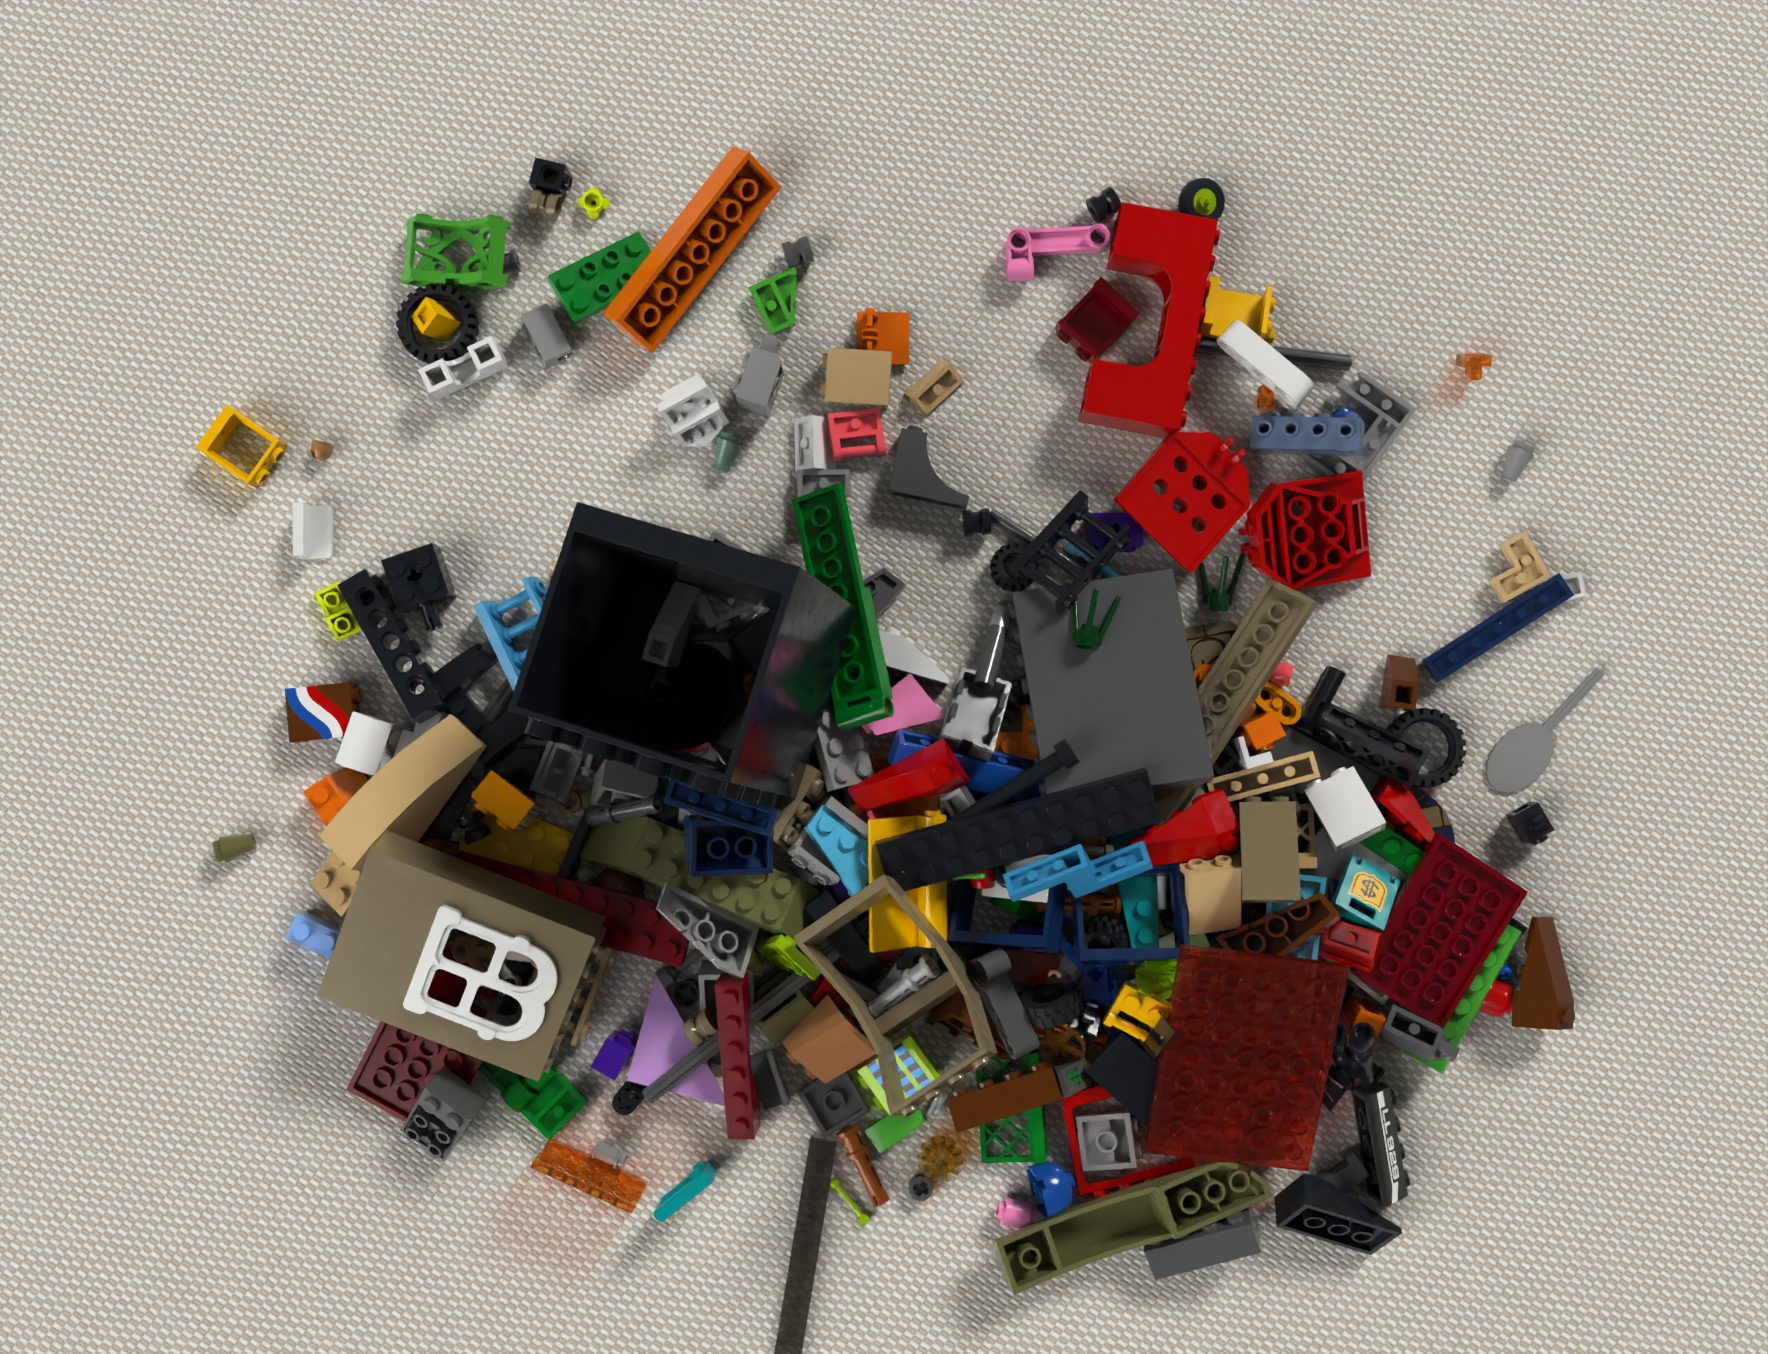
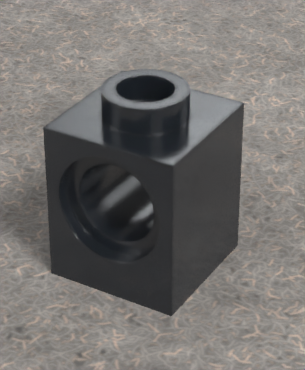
M535 157L529 179L532 189H542L547 194L558 193L564 199L566 191L571 189L573 180L567 166ZM558 175V179L555 182H546L549 176Z

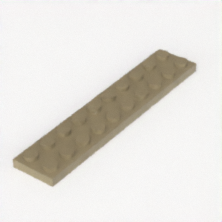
M1271 578L1197 690L1212 766L1318 605L1314 599ZM1200 784L1153 791L1160 818V823L1156 824L1162 826L1172 819L1171 814L1179 810L1182 812Z

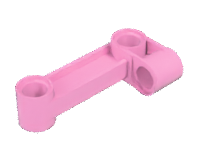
M1103 224L1080 227L1013 229L1007 237L1005 247L1006 281H1033L1034 261L1032 256L1101 254L1106 249L1110 240V231ZM1099 235L1103 242L1096 244L1091 240V236ZM1020 239L1024 242L1025 246L1016 248L1012 245L1011 241Z

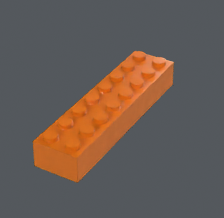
M732 147L603 312V315L635 344L653 353L774 198L781 186L748 151Z

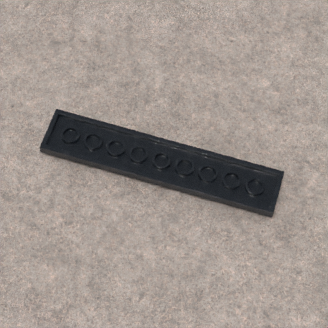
M1145 767L877 840L876 848L884 874L894 878L904 891H909L1160 823V818L1148 771Z

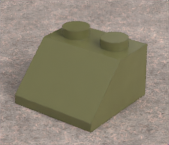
M774 967L754 983L755 997L753 1004L792 973ZM801 987L756 1022L760 1031L777 1045L787 1037L815 1006Z

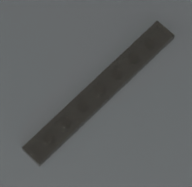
M810 1137L774 1354H802L837 1141Z

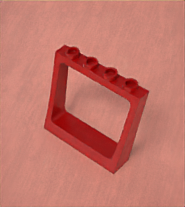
M1102 1086L1081 1090L1067 1098L1062 1096L1060 1102L1079 1196L1089 1193L1091 1198L1106 1195L1105 1189L1116 1187L1118 1191L1132 1186V1182L1140 1180L1145 1182L1158 1178L1160 1175L1195 1167L1183 1125L1181 1124L1174 1131L1181 1153L1180 1161L1091 1184L1086 1183L1072 1110L1074 1107L1113 1098V1096Z

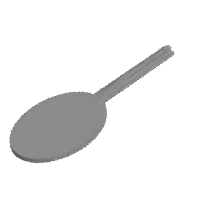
M1595 668L1543 725L1532 723L1518 726L1506 733L1496 743L1486 764V777L1494 789L1501 792L1518 791L1529 786L1540 777L1547 768L1553 754L1554 741L1551 732L1604 676L1603 672Z

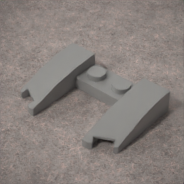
M1361 371L1357 374L1359 380L1349 385H1346L1343 380L1338 383L1336 388L1374 419V422L1364 434L1362 456L1299 454V457L1320 476L1361 470L1364 482L1416 411V408Z

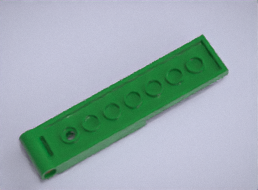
M835 483L792 499L806 572L857 608L831 688L836 723L840 730L845 731L892 717L894 715V706L891 701L893 696L871 592L869 588L864 586L843 484Z

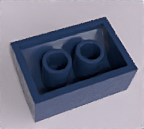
M685 815L684 844L689 876L773 873L774 830L770 838L702 815Z

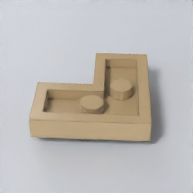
M1523 531L1498 544L1511 568L1488 581L1500 602L1504 603L1551 578L1526 531Z

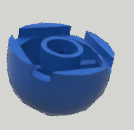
M1046 1161V1164L1028 1166L1027 1177L1033 1197L1037 1196L1040 1202L1037 1206L1044 1218L1055 1217L1065 1212L1073 1200L1072 1189L1076 1188L1072 1174L1070 1172L1065 1173L1064 1169L1055 1162Z

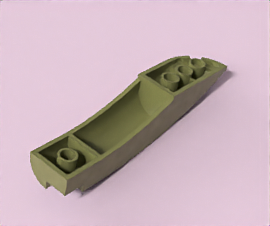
M1229 1161L1213 1162L1151 1179L1067 1209L1055 1217L1050 1216L993 1240V1248L996 1258L1000 1262L1008 1288L1015 1295L1097 1260L1171 1238L1177 1239L1272 1197V1194L1264 1180L1250 1168Z

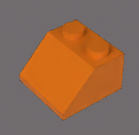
M345 767L324 777L303 792L327 827L336 814L370 779L366 773Z

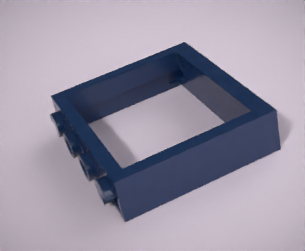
M1060 849V850H1056V851L1049 852V853H1045V854H1047V855H1053V854H1056V853L1061 852V851H1063V850ZM959 879L956 883L948 941L960 947L987 949L1000 947L1003 950L1058 953L1067 884L1063 882L1049 888L1043 936L970 931L976 888L972 887V882L969 879Z
M1182 862L1153 866V869L1132 876H1169L1175 948L1085 949L1082 898L1075 899L1070 891L1076 966L1186 964L1191 959L1184 876L1180 871V864Z

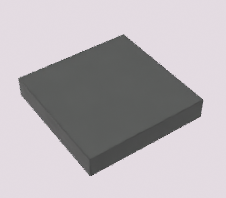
M849 1071L826 1084L819 1078H816L797 1090V1094L824 1139L871 1111Z

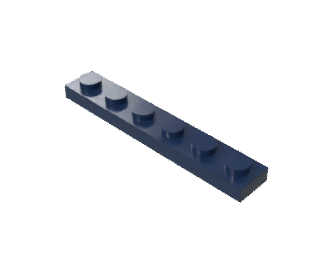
M1560 573L1555 574L1421 660V662L1437 683L1574 596Z

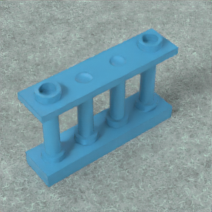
M538 577L522 579L526 590L498 605L494 601H481L473 606L513 692L528 650L518 652L513 642L514 638L536 626L545 594L547 593L544 583ZM531 599L537 614L511 628H507L502 619L503 614Z

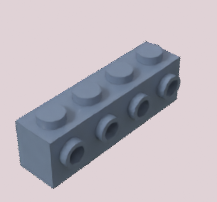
M1262 412L1261 416L1252 417L1250 448L1254 453L1362 456L1365 423L1356 414H1342V417L1338 418L1331 417L1330 414L1316 413L1314 417H1304V414L1288 413L1286 417L1277 416L1276 413Z

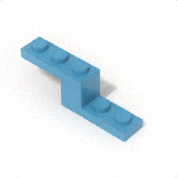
M1143 841L1092 861L1082 845L1078 844L1005 873L1003 876L1012 902L1063 882L1067 884L1076 899L1153 869V865Z

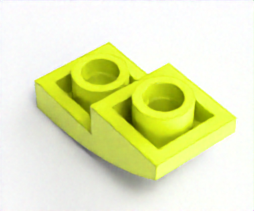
M341 581L314 593L327 616L325 620L337 642L362 631L337 586Z

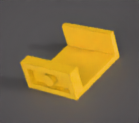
M1209 276L1208 281L1211 282L1210 291L1202 307H1206V314L1203 324L1200 323L1198 333H1201V336L1218 339L1234 320H1239L1263 340L1264 337H1269L1272 321H1269L1268 318L1269 314L1273 313L1275 298L1271 297L1273 287L1267 286L1263 297L1219 289L1220 277Z

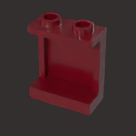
M1100 277L1094 283L1092 289L1071 311L1056 323L1054 329L1057 331L1056 335L1065 344L1069 342L1076 349L1075 353L1081 360L1092 363L1093 359H1098L1136 320L1139 312Z

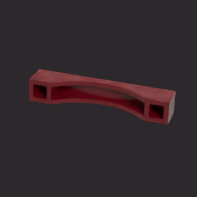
M721 973L715 984L727 1137L728 1139H755L761 1121L759 1099L753 1082L750 1059L749 1020L751 997L749 973H745L743 979L729 973Z

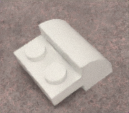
M353 711L335 763L374 776L393 758L402 729L408 728Z

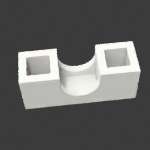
M492 336L468 346V353L458 359L445 361L442 358L418 369L429 394L436 400H439L508 368L505 357Z

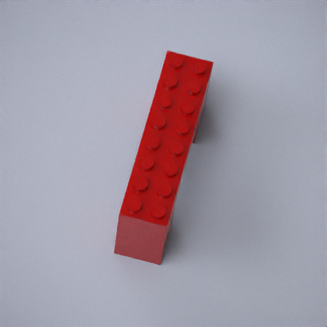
M1122 202L1115 219L1106 270L1147 277L1160 288L1164 303L1155 354L1151 362L1142 366H1130L1093 359L1087 371L1078 422L1165 438L1173 432H1180L1181 427L1184 428L1187 412L1183 411L1186 401L1189 402L1192 386L1188 385L1190 376L1194 375L1197 360L1193 359L1195 349L1198 350L1201 341V333L1197 332L1200 323L1203 324L1206 314V307H1202L1205 297L1207 298L1211 286V282L1207 281L1209 272H1212L1216 256L1212 255L1214 246H1217L1220 237V230L1216 229L1218 220Z

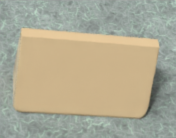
M941 359L909 388L905 395L926 417L957 389L964 380L949 361Z

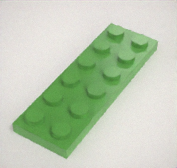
M1507 925L1443 1028V1035L1447 1037L1446 1042L1457 1048L1459 1047L1482 1006L1486 995L1522 934L1520 930ZM1392 1045L1441 1074H1444L1450 1061L1439 1058L1438 1061L1434 1059L1426 1061Z

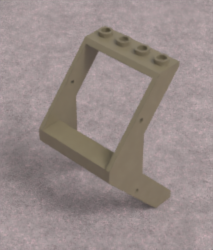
M883 874L794 936L799 948L850 1005L878 1057L888 1109L891 1115L910 1116L919 1109L918 1106L926 1100L929 1102L936 1099L942 1094L941 1090L949 1085L954 1086L966 1078L965 1074L973 1069L978 1070L986 1066L990 1062L989 1059L997 1054L975 979L964 962L894 878ZM888 894H891L936 948L948 971L879 1018H876L869 1012V1006L820 951L816 944ZM960 990L966 1002L979 1050L905 1099L891 1036Z

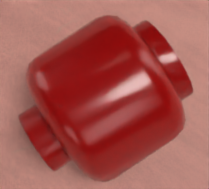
M1496 980L1486 995L1479 1012L1498 1018L1503 1017L1505 1013L1510 1014L1514 994L1511 992L1510 985Z

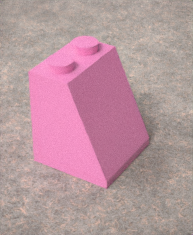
M908 674L891 688L894 715L862 725L861 727L868 736L873 732L877 737L897 732V729L904 730L936 722L944 717V715L914 677Z

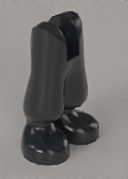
M1332 1022L1325 1025L1321 1032L1322 1039L1327 1047L1332 1050L1331 1056L1336 1067L1354 1086L1355 1079H1361L1363 1091H1372L1374 1089L1373 1052L1370 1046L1376 1038L1373 1026L1364 1022L1354 1025L1349 1032L1348 1046L1347 1032L1343 1024ZM1350 1085L1347 1090L1353 1091L1354 1087Z

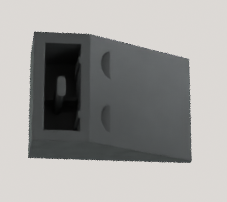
M443 1066L426 1086L400 1130L410 1140L416 1141L426 1148L432 1156L445 1161L488 1098Z

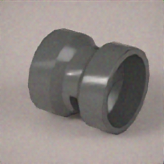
M807 236L799 238L794 243L790 241L781 243L789 269L794 266L797 267L798 263L801 262L810 263L814 261Z

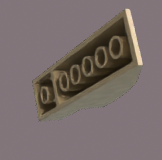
M450 714L394 756L336 814L319 835L333 852L313 878L310 885L341 917H345L370 848L386 831L419 842L484 751L486 745L454 715Z

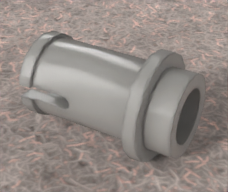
M598 1141L593 1150L592 1158L614 1165V1169L618 1167L623 1169L629 1153L625 1152L624 1148L619 1150Z

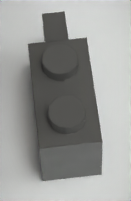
M1394 1004L1386 1012V1022L1378 1038L1426 1061L1430 1059L1438 1061L1439 1058L1450 1062L1456 1060L1460 1049L1446 1042L1447 1037L1443 1035L1444 1030L1440 1026Z

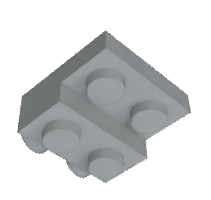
M1127 1109L1105 1110L1104 1113L1076 1115L1083 1172L1137 1168L1138 1159H1143L1142 1143L1136 1142L1135 1132L1139 1131V1119Z

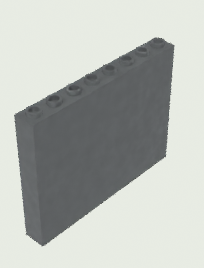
M1173 568L1089 582L1078 594L1079 628H1081L1082 624L1087 623L1093 589L1097 588L1099 590L1093 625L1098 627L1097 632H1099L1116 596L1121 598L1103 636L1102 645H1097L1096 650H1084L1075 646V641L1072 640L1073 607L1069 610L1065 609L1059 615L1056 612L1055 601L1058 598L1045 588L1012 593V602H1008L1010 618H1015L1016 627L1012 628L1014 644L1019 643L1021 652L1016 653L1018 668H1024L1025 678H1021L1023 695L1028 694L1030 703L1025 704L1027 720L1033 721L1034 730H1029L1032 747L1037 746L1038 756L1034 757V763L1036 764L1054 753L1055 749L1053 746L1063 739L1068 741L1080 760V763L1069 770L1064 765L1042 779L1043 783H1038L1040 796L1145 767L1148 771L1152 791L1212 782L1214 773ZM1070 584L1060 585V587L1066 590Z

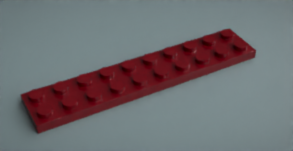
M459 850L458 858L606 916L603 926L607 928V931L600 944L601 946L678 967L684 966L690 941L656 910L658 902Z

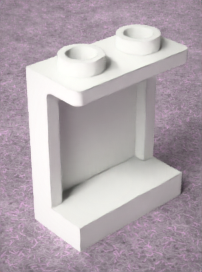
M1354 766L1348 769L1345 767L1339 768L1331 773L1330 778L1324 781L1317 779L1306 786L1304 798L1306 801H1309L1331 840L1330 844L1335 853L1385 829L1386 821Z

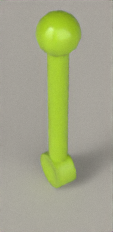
M831 1179L829 1182L830 1187L836 1189L858 1215L860 1224H868L869 1215L861 1212L841 1188L838 1179Z

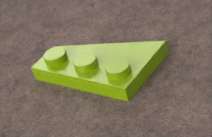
M781 934L761 939L753 947L772 966L786 971L792 969L801 976L806 973L812 980H816L821 974L819 969L797 949V943L788 935L783 936Z

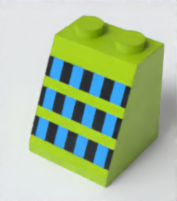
M910 1028L892 1040L905 1099L942 1075L941 1070ZM875 1054L858 1066L857 1071L859 1075L856 1077L865 1090L867 1088L872 1090L875 1095L872 1099L880 1111L886 1110L891 1115L888 1109L878 1057Z

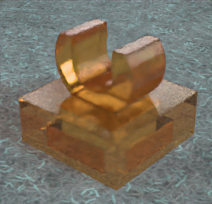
M1485 353L1456 354V365L1465 368L1466 379L1481 380V367H1490L1492 365V356Z

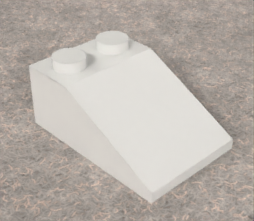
M886 627L885 631L879 630L886 668L888 670L905 675L911 674L915 678L943 686L949 684L950 678L907 638L900 636L901 631Z

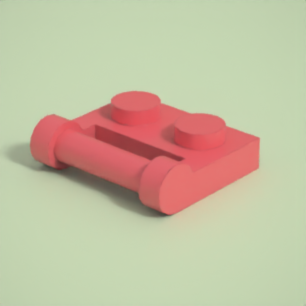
M880 408L827 414L833 462L842 461V458L859 456H886ZM870 437L875 439V444L846 448H841L840 441Z

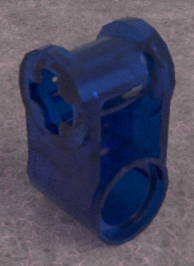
M1110 966L1084 967L1083 1005L1090 1002L1098 1006H1111L1112 982Z

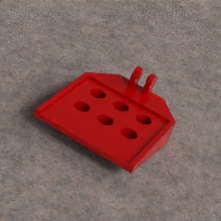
M1173 432L1160 442L1113 499L1189 574L1196 570L1250 507L1248 469L1242 464L1241 460L1246 451L1241 447L1234 453H1231L1228 450L1234 442L1231 436L1222 441L1220 437L1211 432ZM1174 461L1180 465V472L1174 468ZM1193 480L1197 481L1199 490L1194 488ZM1154 483L1160 487V494L1155 492ZM1212 498L1215 499L1218 504L1217 509L1212 505ZM1173 502L1179 506V513L1173 509ZM1192 520L1197 523L1198 531L1193 529Z
M1361 470L1269 483L1247 512L1245 527L1239 528V535L1249 536V542L1240 545L1242 552L1247 551L1248 560L1252 563V567L1268 580L1271 578L1294 590L1371 576ZM1325 497L1329 499V506L1326 510L1322 506V501ZM1296 501L1299 508L1297 513L1293 514L1291 506ZM1330 524L1332 531L1329 536H1326L1325 527ZM1299 528L1301 530V537L1296 541L1294 539V532ZM1332 550L1334 552V558L1329 563L1327 560V555ZM1302 554L1304 562L1302 566L1298 567L1296 561L1298 556Z

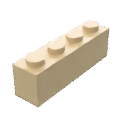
M1308 751L1250 769H1243L1214 777L1211 783H1207L1209 792L1221 788L1224 790L1228 801L1231 802L1320 778L1321 776L1313 751Z

